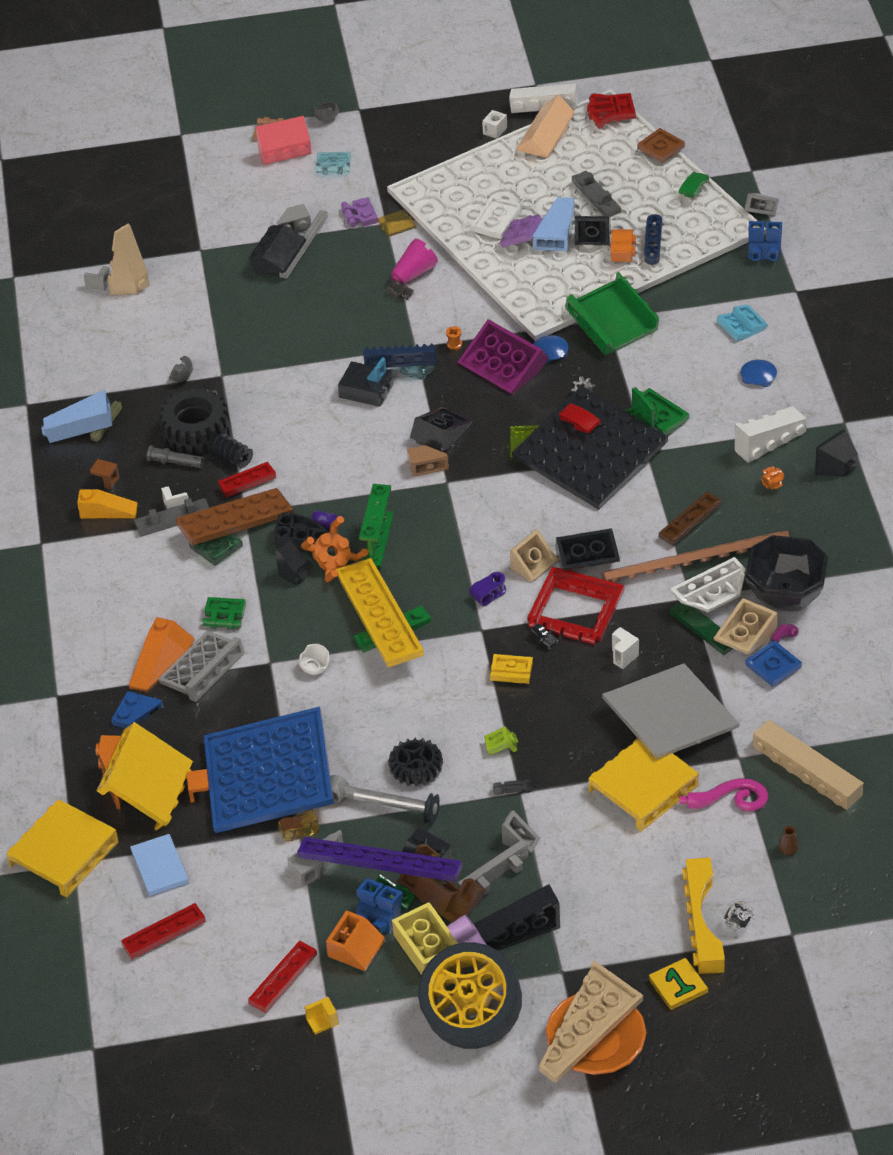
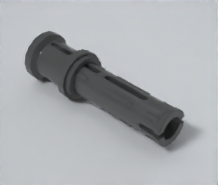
M153 445L149 446L147 452V461H159L165 465L175 463L201 469L204 462L203 457L172 452L168 448H154Z

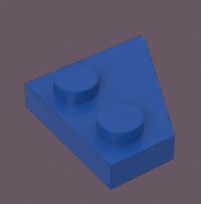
M128 691L111 719L112 725L127 728L133 722L138 724L150 716L149 712L155 708H162L163 702L160 699Z

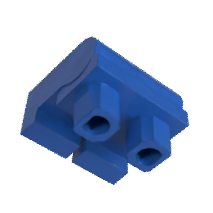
M749 221L748 259H752V261H759V259L780 260L782 222L767 221L766 239H764V221Z
M366 878L357 889L359 903L357 904L356 914L365 917L381 934L384 932L390 934L393 929L392 920L399 917L401 913L403 892L387 885L383 888L382 883ZM370 886L375 887L376 890L372 892ZM388 894H393L395 897L391 900Z

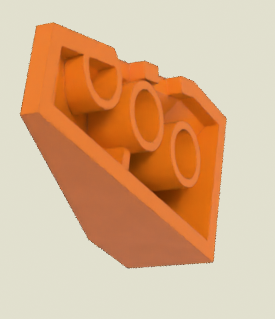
M156 617L147 634L130 680L129 688L148 692L159 682L158 678L193 645L194 637L175 621Z

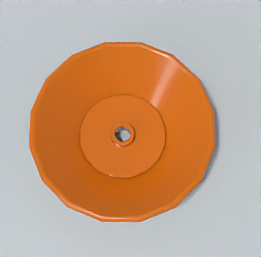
M575 995L561 1001L550 1014L545 1030L548 1047L552 1044L558 1028L561 1027L564 1016ZM637 1008L630 1012L571 1069L577 1072L597 1075L612 1073L631 1064L642 1051L647 1034L644 1018Z

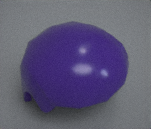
M314 511L311 519L318 522L327 531H330L331 523L338 516L334 513L328 514L322 511Z

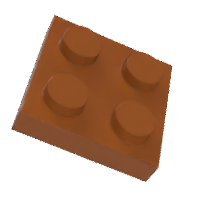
M661 128L637 144L638 150L661 163L685 147V141Z

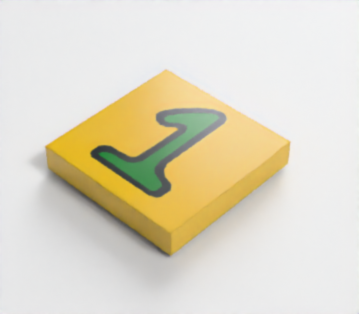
M686 958L649 975V981L670 1010L708 993V987Z

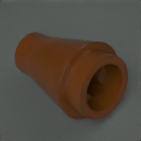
M787 826L783 829V834L778 844L779 850L787 856L794 855L799 849L796 829L792 826Z

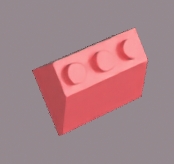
M304 116L256 127L258 152L264 165L312 154L310 137Z

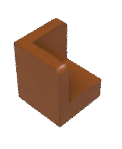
M97 459L90 469V474L103 477L104 488L112 489L120 478L118 465Z

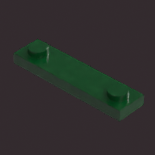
M679 602L670 608L672 616L723 656L733 650V648L714 640L721 627L695 607Z

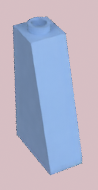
M556 198L533 234V250L568 252L575 212L574 198Z
M105 390L43 418L44 426H41L43 436H47L49 442L52 443L112 426L111 407Z

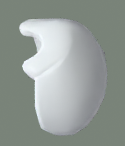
M320 644L307 645L300 654V668L305 673L313 676L323 673L329 664V651Z

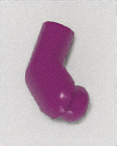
M781 624L770 640H775L779 643L783 637H796L799 629L792 624Z

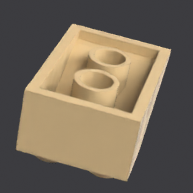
M742 598L717 632L714 640L749 655L767 642L777 629V612Z

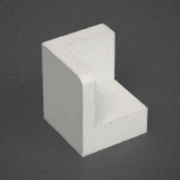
M169 486L161 488L166 509L184 505V500L188 499L187 493L172 496Z

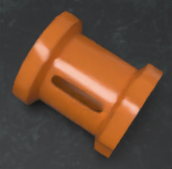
M452 326L446 330V336L448 337L447 348L450 350H458L462 347L460 339L462 330L459 327Z

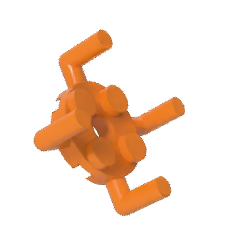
M338 516L331 523L330 533L322 534L315 543L312 537H308L301 544V548L311 551L314 560L316 559L319 566L326 570V582H331L338 576V571L335 569L344 567L349 560L359 562L368 555L367 549H362L357 554L352 553L349 541L337 534L338 527L344 522L342 516ZM333 548L336 553L335 556H330L327 549Z

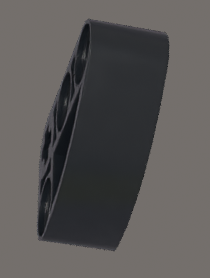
M282 513L277 518L274 530L276 548L288 538L299 552L312 553L311 551L303 550L301 544L308 537H312L315 543L322 534L328 532L322 525L309 517L296 513Z

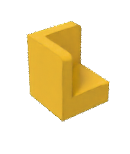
M329 997L304 1007L306 1020L314 1034L339 1025L337 1011Z

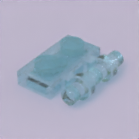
M351 152L317 153L316 173H323V175H328V173H350Z

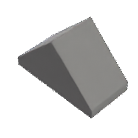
M748 193L744 210L775 216L779 199L758 193Z
M512 810L502 824V843L511 847L524 839L528 843V852L532 853L540 837Z

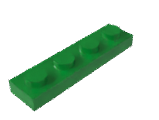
M422 605L403 613L413 631L432 623L431 616ZM367 630L354 635V641L363 653L376 648Z

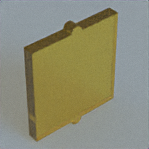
M405 209L378 218L381 229L386 232L388 237L416 228L412 217L408 215Z

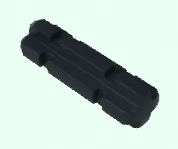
M523 779V782L521 780L505 781L504 784H501V782L493 783L495 795L503 794L502 792L507 794L522 792V790H525V792L533 790L532 779Z

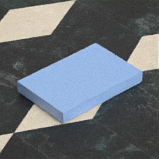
M170 834L130 846L149 896L189 884Z

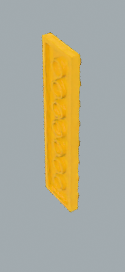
M371 558L335 569L338 571L337 577L387 668L424 656L421 644Z

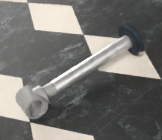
M331 775L334 804L350 798L424 813L425 823L430 821L433 824L437 818L440 804L438 794L433 796V793H430L427 800L423 801L349 786V783L343 777Z

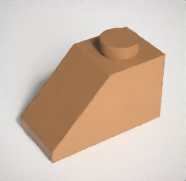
M426 445L407 449V460L413 477L449 469L448 455L444 452Z

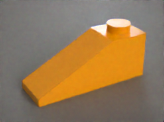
M80 490L77 502L80 519L136 518L138 503L101 490Z

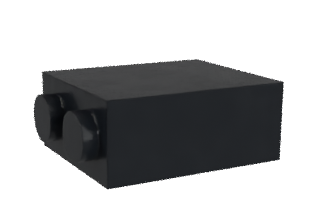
M351 361L338 384L339 398L380 407L382 401L387 397L389 388H392L394 384L391 370L386 369L381 380L374 382L368 380L367 377L375 366Z

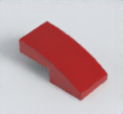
M571 403L559 413L561 420L573 423L576 430L590 433L601 423L596 416Z

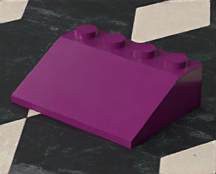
M487 319L458 363L506 392L514 394L539 373L549 358L542 349Z

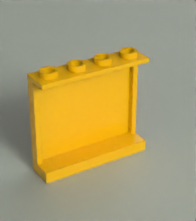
M133 722L124 729L97 792L105 795L108 791L113 792L157 821L154 829L158 830L170 822L172 818L170 815L171 811L178 804L177 797L185 787L183 783L187 779V772L191 771L190 767L193 761Z
M636 739L632 745L622 750L618 756L606 762L604 767L592 773L588 778L589 792L592 793L597 789L636 819V828L641 832L679 802V796H687L688 792H692L699 786V773L673 753L656 759L639 739Z
M58 799L22 835L21 839L14 846L10 847L6 855L11 868L16 863L59 886L60 894L67 898L116 846L118 837L116 829Z

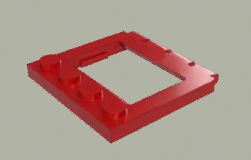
M552 566L527 617L528 627L532 628L535 624H540L545 627L547 632L553 630L554 634L560 636L563 631V637L579 640L581 636L582 642L595 645L597 641L601 642L625 587L622 584L568 570L563 571ZM554 588L607 601L599 613L594 629L542 616Z

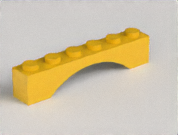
M711 857L686 859L685 868H682V879L687 881V884H684V895L689 897V901H686L687 914H691V918H688L689 931H693V935L690 936L691 948L696 950V953H693V965L698 966L699 974L723 973L725 969L723 943L709 930L701 912L702 903L707 893L713 887Z

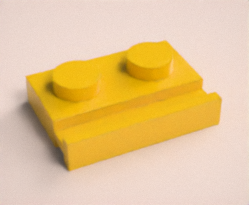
M494 654L490 681L529 684L533 657Z

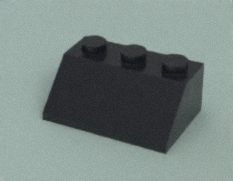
M285 225L270 226L249 256L256 274L285 273L306 242V238Z
M612 528L556 537V554L559 566L563 571L620 562Z

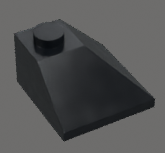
M844 429L816 447V475L845 476L853 472L858 466V453Z

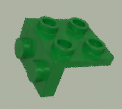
M636 387L632 388V407L624 411L655 428L656 408L654 404L646 399L642 391H639Z

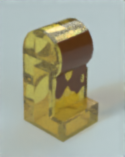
M313 809L305 810V813L293 816L292 818H283L277 825L283 840L287 842L319 834L318 820Z

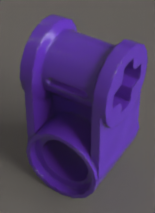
M493 572L482 580L475 582L470 587L469 594L481 606H487L506 593L504 574Z

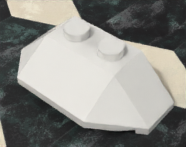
M734 557L670 588V591L681 603L710 612L741 596L746 569Z

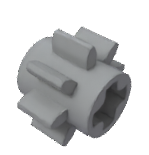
M579 377L580 382L573 381L575 388L572 391H576L584 384V387L591 391L595 385H591V378H587L584 381L583 377Z

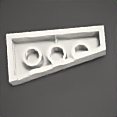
M792 406L776 411L772 416L768 414L763 415L761 419L756 421L750 419L747 420L746 424L737 423L735 424V452L748 463L758 459L762 455L805 433L807 418Z

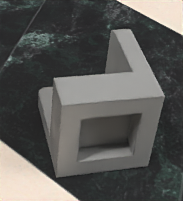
M102 266L98 274L85 272L84 281L86 288L105 291L108 286V275H110L109 267Z

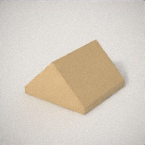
M535 529L510 550L511 570L530 582L534 581L558 561L538 529Z

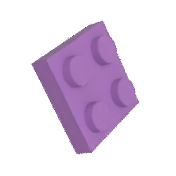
M539 214L529 215L525 218L511 221L510 226L499 242L504 248L530 241L542 221Z

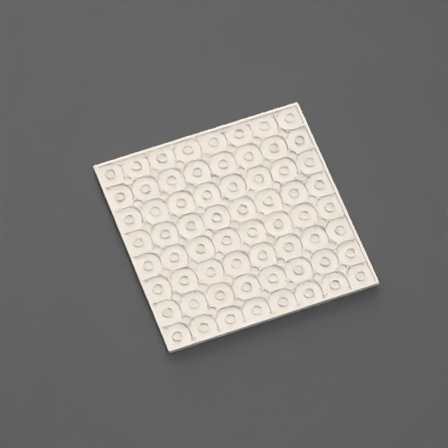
M610 89L601 94L615 95L616 93ZM589 99L578 103L577 108H572L575 114L568 123V130L548 158L517 150L519 143L531 126L530 124L387 186L389 194L534 341L576 322L565 309L567 296L573 294L577 299L614 281L617 272L628 280L633 289L640 293L748 243L749 221L757 220L710 177L709 182L702 185L701 193L695 197L688 198L684 194H679L681 185L691 173H705L681 151L661 163L638 150L637 144L655 132L656 129L637 112L634 119L620 120V123L613 121L598 129L595 126V122L588 117L589 112H587L586 106L590 102ZM587 171L593 174L594 179L605 191L608 190L611 193V197L621 207V213L610 217L611 235L612 229H633V235H636V245H633L636 246V255L632 257V262H611V235L610 245H575L574 218L568 252L533 250V236L530 241L503 248L499 243L501 239L470 231V226L491 196L523 204V209L516 218L518 220L537 214L543 220L557 197L574 198V217L604 216L572 182L573 175ZM651 214H658L662 217L660 261L655 265H649L644 261L647 217Z

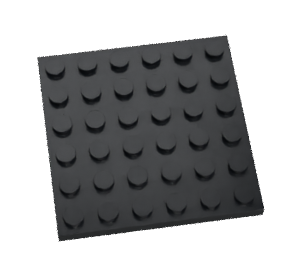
M581 385L512 452V457L599 510L668 442V436ZM571 403L587 410L596 416L601 423L590 433L576 430L573 423L561 420L559 413Z

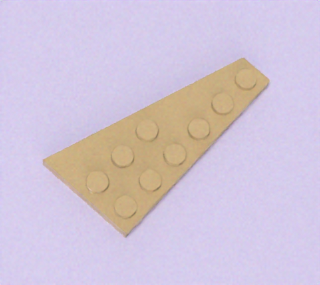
M593 960L588 975L585 976L579 992L576 993L564 1016L561 1027L558 1028L552 1044L549 1045L539 1065V1071L554 1083H557L643 1001V995Z

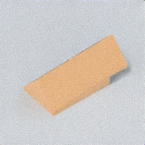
M560 95L544 103L519 143L518 151L544 158L549 157L568 130V123L575 114L574 110Z

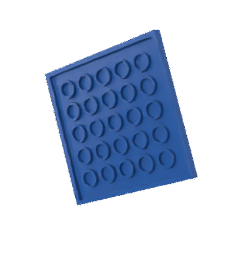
M320 706L204 735L213 829L215 833L334 804Z

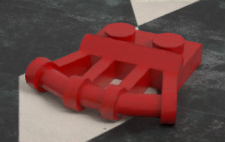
M592 93L589 97L590 102L586 106L587 112H589L588 117L595 122V126L598 129L613 121L620 123V120L636 118L631 93L615 95Z

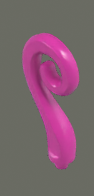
M738 778L726 781L707 792H688L687 796H679V804H687V809L705 808L715 803L727 793L742 789L735 794L734 802L739 809L752 812L760 810L765 806L768 800V792L761 783L755 780ZM750 791H753L757 795V800L746 802L744 798H748Z

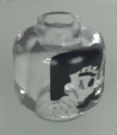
M739 901L730 905L723 920L727 925L728 931L734 934L738 932L744 933L748 931L754 921L755 914L753 908L748 903Z

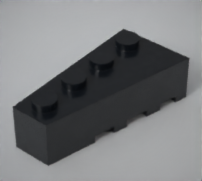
M550 884L479 920L474 923V926L486 945L498 951L559 929L560 903Z

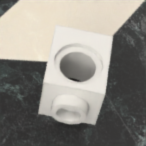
M492 110L482 121L483 134L496 139L499 138L507 129V115Z

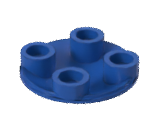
M543 336L533 344L542 349L549 359L546 363L551 362V360L565 358L568 355V343L559 336Z
M761 359L748 361L741 368L742 381L745 384L768 387L777 375L776 367L771 362Z

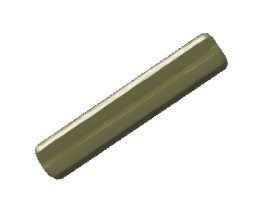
M114 401L110 406L112 422L122 409V404ZM108 427L92 431L90 434L91 440L98 442Z

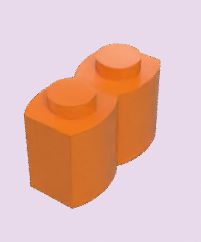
M612 229L611 262H632V257L636 255V246H633L636 245V235H633V229Z

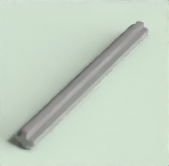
M319 211L303 235L306 238V242L286 272L279 273L280 278H288L327 219V211Z

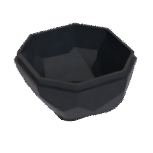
M772 535L753 545L750 549L746 582L757 599L764 604L778 610L800 611L820 595L824 587L828 557L811 539Z

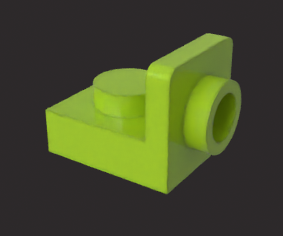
M505 726L484 736L487 752L490 755L508 747L513 753L517 751V737L514 732H510Z

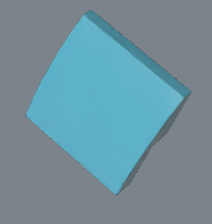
M749 305L734 307L732 313L718 315L716 320L736 341L749 338L768 326Z

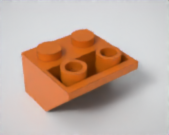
M346 910L326 940L327 954L332 959L366 971L384 943L385 937L365 917Z

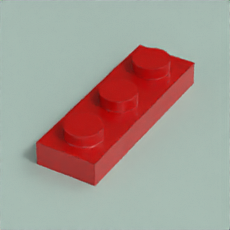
M267 461L218 481V486L227 498L276 478V472Z

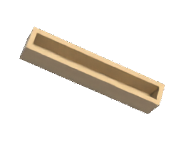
M768 720L753 733V747L758 752H762L773 762L784 767L789 773H793L804 783L815 788L820 794L833 800L836 805L848 810L863 796L864 783L771 720Z

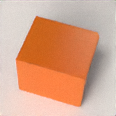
M207 769L187 772L190 802H195L194 792L209 790Z

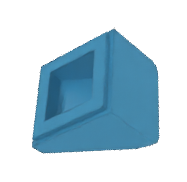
M382 357L368 375V380L374 382L381 380L386 372L385 358Z

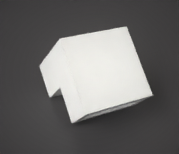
M621 627L612 634L613 663L624 669L639 656V639Z

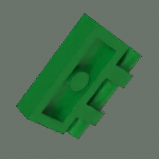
M208 597L204 612L205 616H210V618H203L202 625L215 629L217 627H227L230 630L241 628L242 621L235 620V618L243 619L246 599ZM218 617H226L228 619H218Z

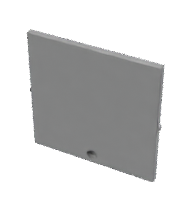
M685 664L602 694L605 702L656 759L736 729L740 724Z

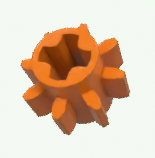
M772 466L762 471L764 475L761 476V482L764 487L774 490L783 486L781 481L784 480V474L781 469H775Z

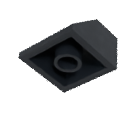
M609 216L574 217L575 245H610L611 218Z
M420 827L406 841L402 852L414 854L418 845L427 844L440 854L439 858L453 860L452 845Z

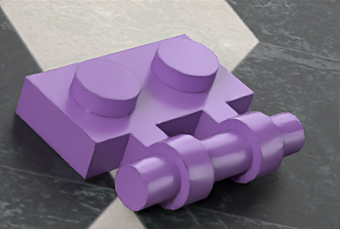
M369 197L352 201V206L348 205L347 202L341 203L342 213L346 215V222L352 228L356 227L357 223H361L362 227L378 223V217Z

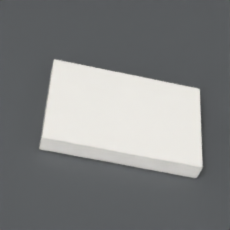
M491 196L470 226V231L502 239L503 234L510 226V222L516 219L522 211L523 204Z

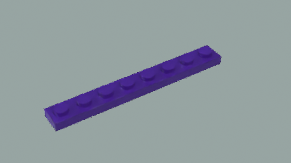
M304 837L297 851L299 858L453 882L457 881L463 867L462 861L309 837Z

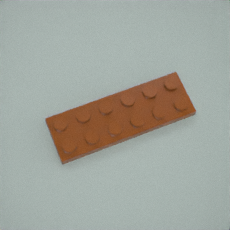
M274 488L177 517L176 525L190 544L196 545L275 521L282 513H294V509L278 488Z

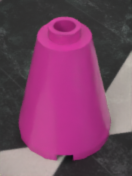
M415 238L411 241L392 270L391 279L395 284L404 285L437 265V256L431 248L428 250L425 247L426 243L422 240Z

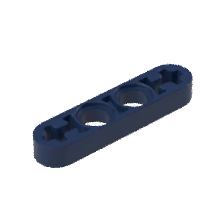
M658 214L649 215L646 222L644 261L649 265H655L660 261L662 217Z

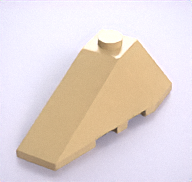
M126 224L114 232L112 245L114 256L113 260L110 261V266L112 267L111 274L108 275L109 291L112 295L137 294L150 286L148 272L131 226Z

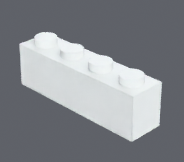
M576 84L511 89L509 97L511 113L540 111L544 103L557 95H560L571 108H577Z

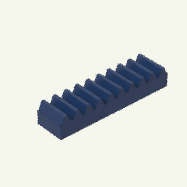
M432 343L429 347L426 344H423L422 347L416 344L415 347L409 345L407 348L404 345L401 348L395 345L393 349L390 346H387L386 349L380 346L379 349L373 347L372 350H369L366 347L363 350L364 364L376 366L382 357L385 358L386 368L436 365V351Z

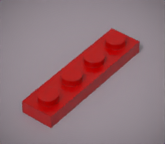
M193 903L122 939L121 944L132 960L205 923L206 919L197 904Z
M299 940L248 998L249 1004L267 1013L315 958L317 950Z

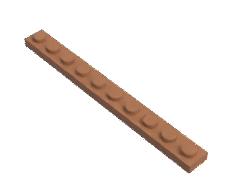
M779 531L602 571L601 576L603 580L610 582L620 581L619 577L627 576V579L638 577L640 572L651 574L657 572L656 569L662 567L664 570L673 569L675 564L681 563L682 566L693 564V560L700 559V562L711 560V556L715 555L721 558L729 556V552L736 551L737 554L748 551L747 548L772 535L789 537L788 531Z

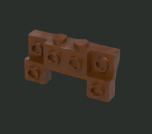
M427 844L418 845L414 854L440 857V854ZM400 874L397 880L415 894L419 901L424 904L429 902L438 915L443 916L451 923L463 915L469 918L473 908L479 906L486 891L485 888L472 878L464 879L460 888L450 881L408 874Z

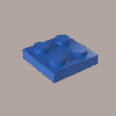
M774 640L746 659L745 665L774 687L802 667V662Z

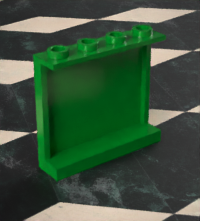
M619 272L616 273L614 281L577 299L573 294L566 297L565 309L605 356L658 330V315L650 309L648 303L639 296L637 290L633 289L628 280Z

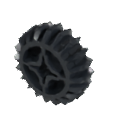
M416 737L413 740L407 738L405 743L400 741L398 746H394L393 751H390L388 760L390 772L395 780L399 779L401 784L406 782L407 786L414 784L416 787L420 783L425 786L426 781L432 783L433 778H438L443 764L442 753L438 749L437 744H432L431 740L425 742L424 738L417 740Z

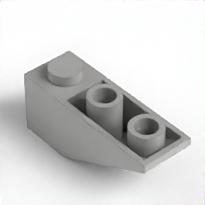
M339 830L330 834L322 840L343 843L342 831ZM298 853L287 858L289 872L302 887L319 879L331 863L299 858Z

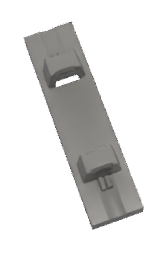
M524 839L520 840L464 879L472 878L486 889L484 894L486 895L491 891L490 882L510 869L515 873L523 870L522 861L529 857L528 843ZM464 879L458 882V888L461 887Z

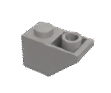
M300 204L287 208L277 221V225H285L298 233L309 228L311 219L305 205Z

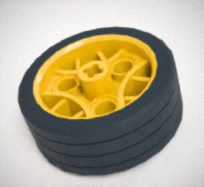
M463 942L447 947L429 961L422 972L419 982L418 999L421 1011L431 1029L442 1040L452 1046L463 1049H478L490 1046L510 1032L518 1020L522 1007V991L519 980L509 961L499 951L489 945L477 942ZM474 966V973L462 975V968ZM485 980H493L491 985L483 986ZM449 984L456 985L452 991H446V987ZM438 998L443 999V1000L438 1004ZM492 999L500 1002L496 1011L488 1009ZM452 1004L457 1011L444 1018L441 1013ZM470 1013H477V1017L474 1020L467 1019Z

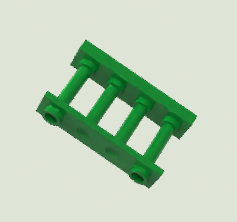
M372 484L359 540L367 541L366 549L368 555L363 560L371 558L378 571L382 569L394 519V512L386 511L391 485Z

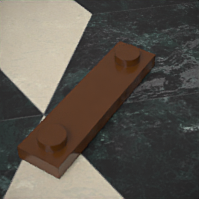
M706 492L658 533V537L674 546L721 506L722 500Z

